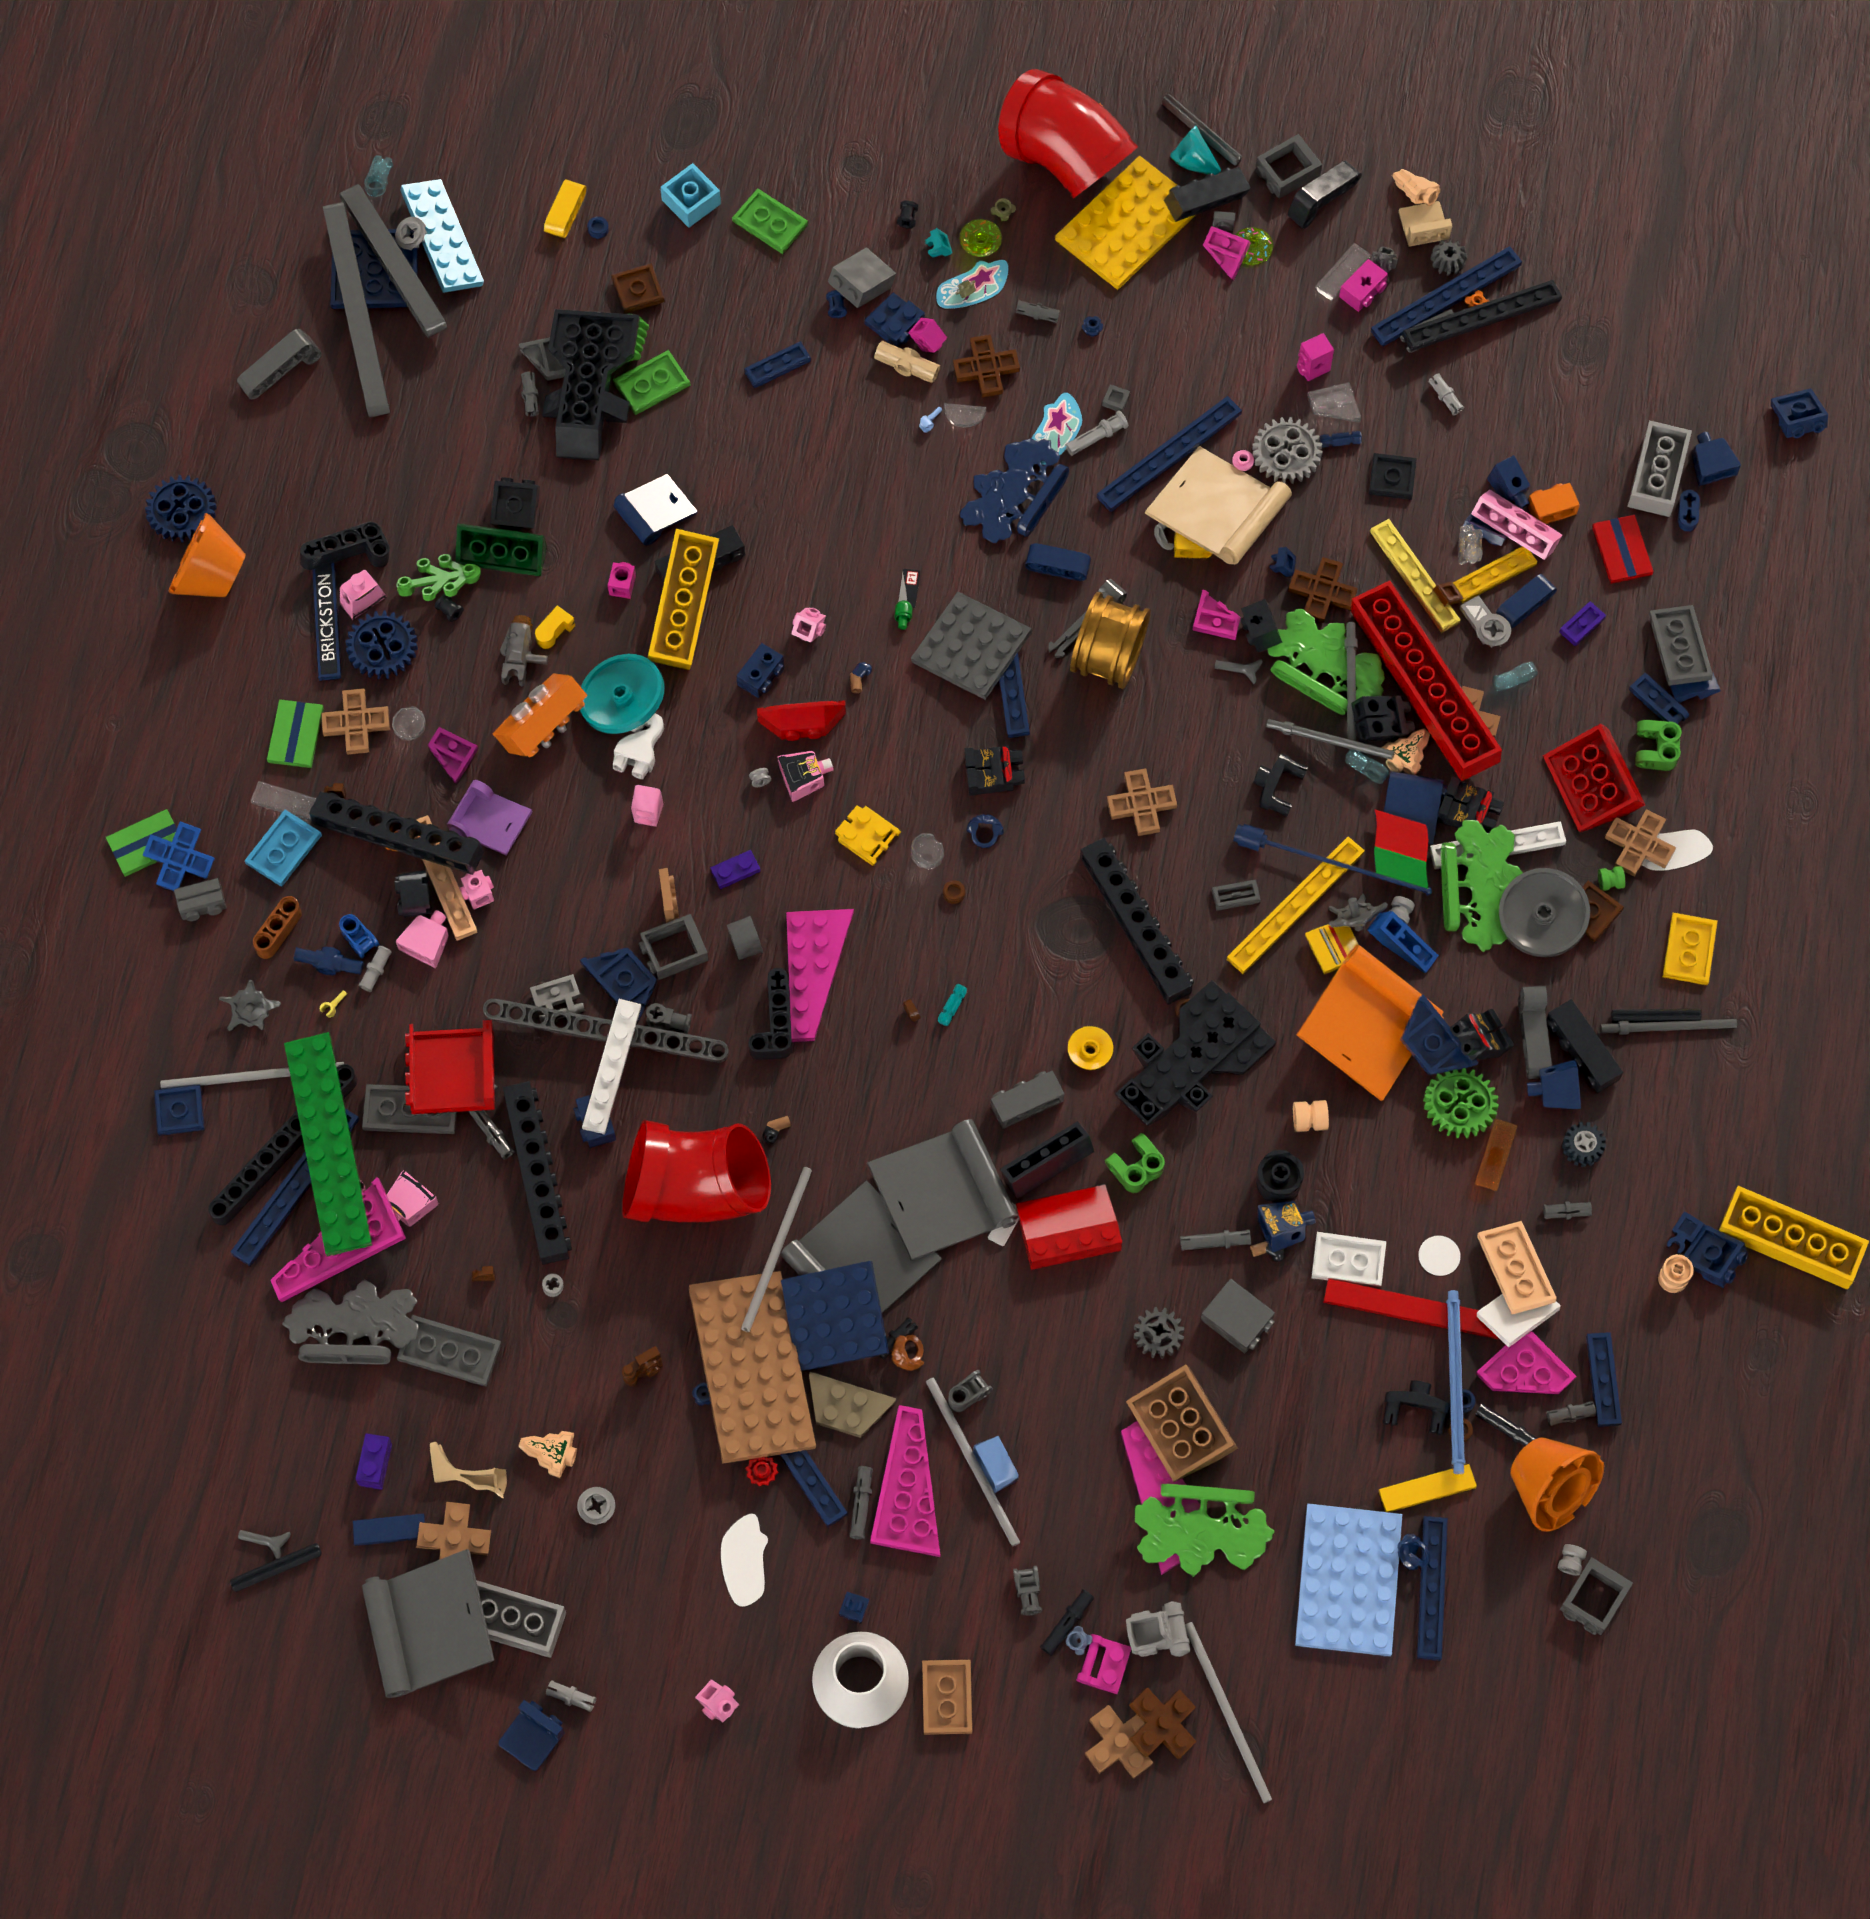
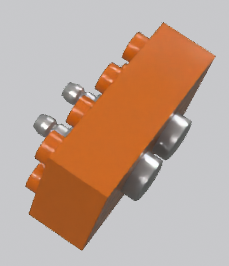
M553 673L545 682L534 688L527 699L512 710L511 714L494 731L493 735L508 753L532 757L539 751L537 745L540 742L545 748L551 746L550 739L554 736L553 730L555 728L560 733H564L567 730L565 724L570 720L568 715L573 710L577 712L585 705L583 700L588 695L572 676Z

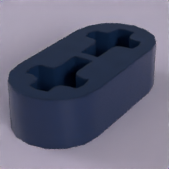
M1693 490L1684 491L1678 502V525L1684 531L1694 530L1699 521L1700 498ZM1686 498H1690L1692 501L1691 507H1687L1688 502ZM1687 514H1690V521H1692L1690 524L1685 520Z

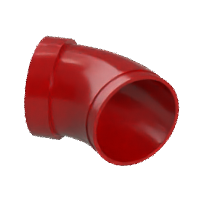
M1032 69L1023 73L1014 82L1006 95L1001 109L998 134L1004 153L1011 158L1026 163H1039L1068 189L1072 198L1082 193L1138 148V145L1132 141L1131 136L1123 126L1097 101L1082 91L1066 84L1061 77L1039 69Z
M643 1120L638 1129L628 1164L622 1201L623 1218L646 1223L650 1219L698 1223L729 1220L761 1212L766 1208L771 1194V1177L765 1152L755 1134L743 1124H734L729 1127L709 1131L683 1132L669 1130L667 1124Z

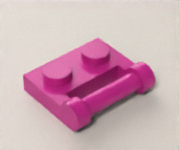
M1090 1634L1092 1636V1643L1089 1645L1082 1671L1078 1673L1076 1681L1118 1694L1131 1647L1104 1639L1095 1634ZM1099 1647L1106 1648L1097 1678L1091 1677V1671Z

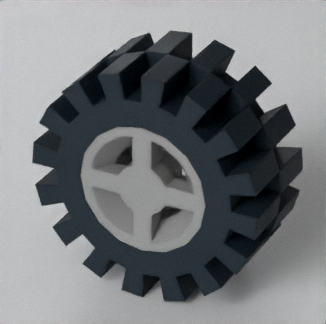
M1579 1122L1578 1126L1572 1125L1563 1140V1153L1565 1156L1568 1155L1567 1160L1569 1162L1575 1161L1574 1165L1578 1166V1163L1582 1164L1581 1167H1586L1587 1164L1591 1166L1594 1162L1597 1163L1606 1148V1138L1602 1136L1603 1131H1598V1126L1596 1125L1591 1127L1589 1122L1586 1125H1583V1122Z

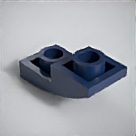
M1714 673L1712 680L1670 685L1674 698L1678 703L1697 695L1701 700L1721 691Z

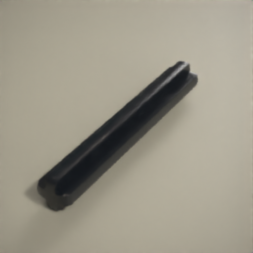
M1699 1008L1614 1009L1611 1012V1021L1613 1023H1618V1021H1628L1629 1023L1701 1020L1702 1017L1701 1009Z
M317 1543L309 1545L230 1580L231 1586L235 1592L321 1556V1549Z

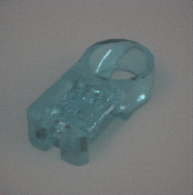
M374 156L368 175L364 180L365 191L368 195L377 197L386 191L387 177L391 167H393L391 158L386 157L382 159V156ZM376 182L374 188H370L368 185Z
M1533 662L1522 663L1513 670L1493 676L1492 684L1498 693L1532 680L1538 675V671Z
M1352 749L1346 754L1345 762L1372 781L1382 784L1388 777L1389 771L1387 768L1374 759H1370L1361 752Z

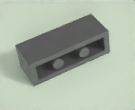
M1046 1071L1035 1075L1034 1079L1028 1082L1021 1081L1015 1084L1013 1089L995 1093L993 1098H991L990 1107L1003 1130L1063 1102L1065 1093L1054 1072L1046 1073Z

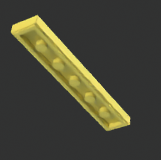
M1387 519L1371 528L1370 533L1439 631L1443 633L1459 624L1460 618L1451 606L1444 607L1433 591L1436 584L1392 522Z

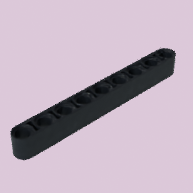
M342 1064L337 1067L339 1080L345 1074L351 1075L350 1079L346 1081L340 1080L343 1100L357 1085L355 1071L348 1064ZM297 1110L210 1203L208 1208L209 1214L216 1224H228L304 1143L301 1130H294L295 1126L300 1124ZM282 1141L289 1142L284 1148L278 1147ZM266 1158H273L272 1163L264 1165L263 1161ZM250 1175H258L256 1180L252 1182L247 1181ZM234 1192H242L239 1198H231ZM221 1208L226 1209L223 1215H215L217 1210Z

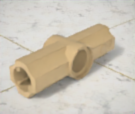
M884 341L879 343L874 355V359L893 366L901 375L911 376L912 374L930 383L935 382L940 370L939 364L920 357L917 351L911 348L901 349Z

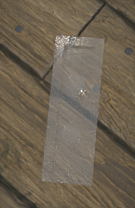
M1353 243L1318 282L1315 290L1332 301L1340 293L1341 286L1367 259H1370L1371 254Z
M258 781L251 798V803L278 812L287 810L298 818L313 822L309 812L316 798Z

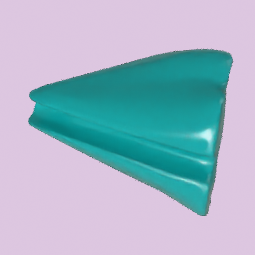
M1196 125L1170 155L1174 162L1182 168L1206 175L1212 173L1217 175L1221 172V168Z

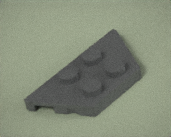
M550 337L520 343V351L547 381L565 376V369L549 351Z

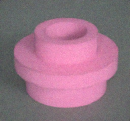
M1240 450L1234 454L1232 462L1236 469L1247 471L1252 468L1254 457L1249 451ZM1240 458H1245L1247 461L1243 462Z

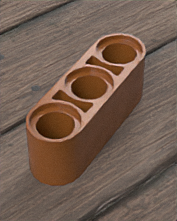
M286 896L282 898L254 936L253 945L260 958H271L300 920L302 911L295 897ZM295 907L294 911L285 912L287 908ZM276 925H283L279 930H272ZM262 943H270L266 948H259Z

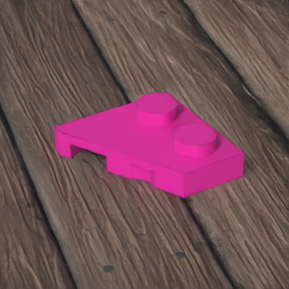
M1211 226L1203 246L1227 275L1234 280L1251 242Z
M1202 590L1193 631L1236 640L1241 617L1235 612L1228 610L1222 602H1217L1210 597L1209 592Z

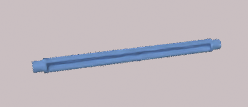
M1451 1290L1448 1291V1300L1446 1301L1448 1309L1452 1437L1451 1464L1453 1465L1454 1474H1464L1466 1461L1464 1457L1460 1300L1458 1291Z

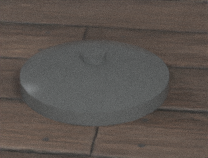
M1551 868L1533 869L1517 876L1504 890L1499 904V921L1506 938L1520 951L1537 957L1557 956L1572 949L1583 938L1590 919L1589 900L1582 886L1570 875Z

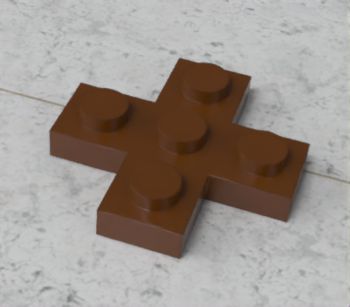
M991 334L970 338L973 357L953 360L957 383L978 379L982 398L1003 394L1000 375L1020 372L1016 349L995 353Z
M1322 557L1316 575L1295 569L1288 592L1307 597L1308 601L1304 610L1314 617L1315 621L1324 623L1330 605L1351 611L1352 598L1356 597L1358 590L1356 587L1338 582L1343 563Z
M1147 1687L1129 1704L1132 1710L1144 1722L1143 1726L1129 1740L1145 1757L1149 1756L1163 1743L1179 1759L1197 1742L1181 1725V1722L1196 1707L1180 1689L1162 1704Z

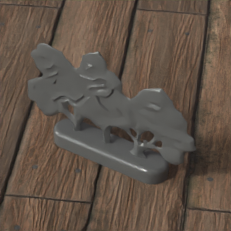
M366 1279L357 1285L356 1290H350L343 1296V1303L340 1305H335L328 1293L318 1288H313L303 1299L298 1300L293 1305L292 1314L285 1317L282 1325L289 1329V1339L293 1343L299 1344L306 1341L309 1337L315 1338L320 1343L305 1344L299 1348L298 1358L304 1362L388 1364L391 1359V1350L377 1344L382 1340H388L395 1347L402 1348L410 1340L417 1339L418 1324L406 1317V1314L411 1312L415 1304H417V1300L409 1289L392 1290L388 1295L380 1299L377 1297V1287ZM315 1325L322 1327L324 1336L321 1337V1333H316ZM332 1328L331 1333L327 1334V1330ZM307 1329H310L312 1334H307ZM382 1330L383 1335L381 1337H377L378 1332ZM342 1332L347 1336L346 1345L328 1344V1338L334 1333ZM368 1336L371 1345H352L354 1339Z

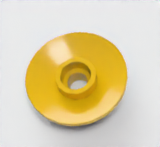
M1094 1026L1083 1027L1075 1031L1070 1037L1068 1054L1072 1062L1078 1067L1086 1070H1096L1105 1066L1110 1061L1113 1054V1042L1104 1030ZM1092 1048L1094 1053L1088 1054L1086 1050Z

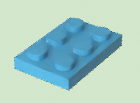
M284 810L245 859V863L282 887L322 834L289 811Z

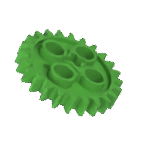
M1463 1068L1461 1073H1458V1070H1453L1452 1074L1449 1071L1444 1072L1443 1076L1438 1073L1436 1080L1431 1079L1423 1099L1426 1102L1424 1110H1428L1427 1118H1434L1432 1121L1433 1126L1440 1124V1132L1447 1129V1136L1455 1132L1456 1138H1459L1461 1133H1464L1465 1137L1468 1138L1470 1132L1477 1136L1479 1130L1485 1132L1487 1126L1492 1125V1119L1496 1118V1111L1499 1107V1104L1496 1103L1498 1096L1493 1095L1495 1087L1488 1088L1490 1080L1482 1081L1483 1074L1476 1077L1474 1076L1475 1070L1467 1074L1466 1068ZM1458 1086L1465 1087L1467 1090H1460ZM1440 1099H1447L1449 1103L1442 1102ZM1473 1103H1479L1481 1107H1476ZM1455 1115H1461L1464 1119H1458Z

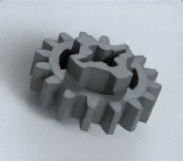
M1154 1307L1152 1314L1146 1310L1145 1318L1142 1316L1138 1317L1140 1324L1134 1325V1330L1138 1332L1134 1333L1133 1337L1134 1339H1140L1136 1346L1137 1348L1144 1347V1355L1150 1351L1152 1352L1151 1358L1159 1354L1161 1359H1164L1166 1352L1172 1356L1173 1348L1176 1350L1180 1349L1178 1342H1183L1184 1336L1180 1335L1184 1333V1327H1178L1181 1324V1319H1174V1311L1168 1315L1166 1314V1308L1162 1312H1158L1157 1307ZM1158 1319L1157 1321H1155V1322H1153V1323H1148V1322H1150V1321H1152V1320ZM1166 1321L1171 1324L1173 1329L1168 1327ZM1157 1330H1162L1160 1336H1156ZM1145 1337H1148L1150 1339L1152 1345L1147 1342ZM1166 1342L1169 1343V1344L1166 1345V1346L1160 1347L1162 1344H1164V1343H1166Z

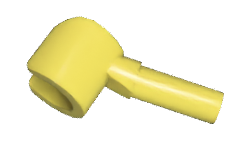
M343 990L331 1003H322L320 1011L324 1012L326 1008L331 1007L326 1016L333 1017L336 1013L335 1007L347 993Z

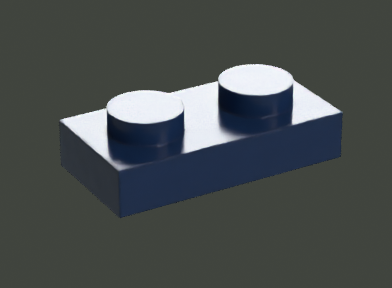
M1472 514L1468 516L1462 527L1473 536H1481L1487 539L1492 545L1502 546L1508 538Z

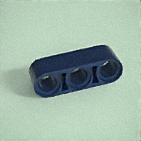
M1035 543L1029 547L1025 567L1030 571L1084 581L1088 575L1091 557L1085 553Z
M1539 574L1501 604L1496 614L1503 616L1509 622L1511 628H1514L1546 603L1556 593L1557 588L1543 574Z

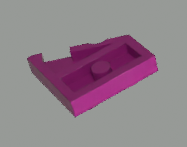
M440 727L428 744L430 751L456 784L478 751L477 745Z

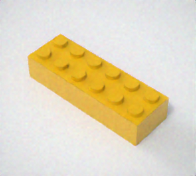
M676 529L647 657L652 662L690 670L719 538Z
M1737 1186L1718 1230L1744 1242L1745 1246L1847 1290L1854 1281L1869 1243L1864 1238L1740 1186Z

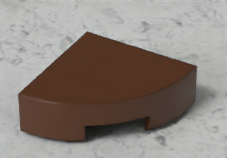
M334 783L333 787L327 785L324 788V793H335L343 799L346 797L343 783Z
M483 1266L482 1271L476 1269L472 1271V1281H495L493 1266Z

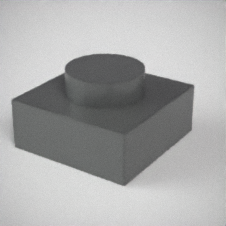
M1214 211L1213 227L1223 231H1233L1235 213Z
M1110 384L1102 406L1123 412L1129 399L1130 391Z

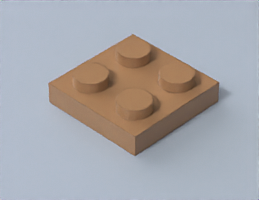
M668 868L659 869L665 919L666 923L675 920V918H679L674 877L673 875L669 876Z

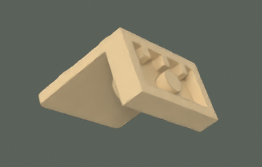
M1436 201L1431 206L1420 204L1399 209V216L1409 247L1450 239L1452 230L1451 219L1444 218L1439 201Z

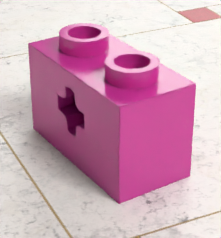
M1367 259L1341 286L1339 297L1359 312L1364 306L1368 307L1372 303L1377 293L1380 294L1385 290L1388 273Z
M1324 333L1301 343L1297 369L1301 375L1306 377L1307 381L1331 370L1334 349Z

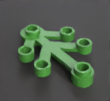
M449 554L439 556V565L441 568H449L454 570V572H447L430 565L429 559L422 558L417 561L418 571L426 572L433 576L413 580L404 576L398 579L396 587L400 596H410L414 593L415 587L434 584L432 587L428 586L422 589L424 600H434L436 594L443 588L445 595L452 597L458 593V590L465 583L473 584L477 582L480 578L481 570L475 564L461 565L452 561Z

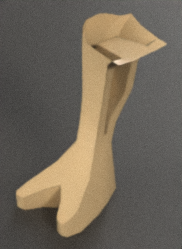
M437 1442L430 1443L435 1483L457 1480L465 1482L476 1490L493 1491L504 1499L503 1494L507 1485L505 1469L493 1468L480 1471L456 1469L448 1461L442 1445H438Z

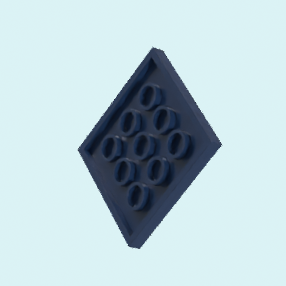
M388 229L396 242V229ZM410 229L411 235L409 237L413 239L415 231ZM350 230L367 308L407 307L360 230ZM398 245L417 275L418 248L415 247L411 251L403 249ZM332 252L331 308L345 309Z
M872 1261L781 1280L791 1340L797 1349L801 1372L889 1353Z

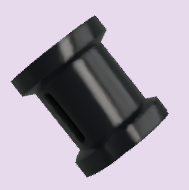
M908 200L902 201L900 204L901 213L897 219V224L906 229L914 228L918 204Z
M445 594L435 603V608L445 613L449 622L456 621L464 611L461 605H457L451 597Z

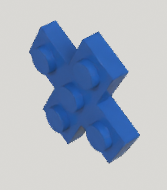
M180 821L172 842L150 834L143 856L163 863L156 885L174 891V889L180 888L185 872L204 879L208 878L215 858L194 850L202 831L200 828Z

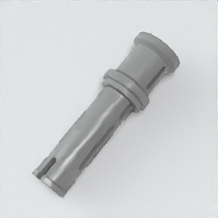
M1118 410L1116 415L1107 420H1101L1099 425L1066 443L1065 446L1068 453L1073 456L1104 437L1110 438L1116 431L1128 428L1129 425L1124 414Z

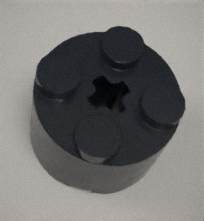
M427 870L399 873V876H395L396 894L401 895V898H398L399 916L404 915V918L418 915H432V907L429 904L431 895L428 876H426Z
M1275 1150L1268 1153L1261 1160L1256 1174V1185L1263 1198L1267 1201L1282 1203L1296 1197L1301 1189L1304 1178L1302 1162L1285 1150Z

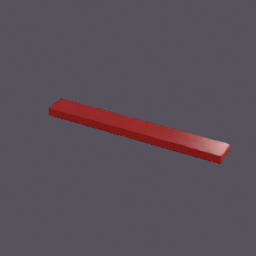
M1328 1278L1323 1303L1448 1329V1309L1446 1303ZM1460 1306V1332L1500 1340L1477 1317L1479 1310Z

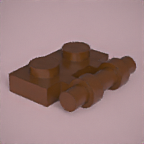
M656 1346L635 1357V1361L623 1367L622 1376L626 1385L634 1386L640 1376L642 1378L647 1375L651 1377L660 1371L663 1364L660 1352Z

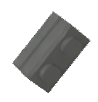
M218 878L174 889L182 920L195 921L201 915L208 913L209 915H217L222 910L227 909Z

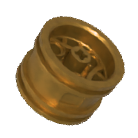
M1096 592L1087 609L1075 643L1070 671L1076 673L1079 669L1083 676L1091 673L1108 679L1109 685H1114L1117 682L1118 687L1124 689L1137 663L1148 629L1151 610L1145 608L1143 611H1140L1139 605L1135 604L1131 608L1114 602L1113 596L1107 595L1106 598H1103V593Z

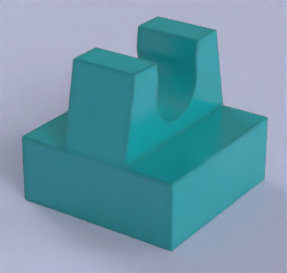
M938 228L930 231L931 236L925 240V243L929 247L933 245L934 247L928 251V254L931 257L940 255L946 257L952 254L948 235Z

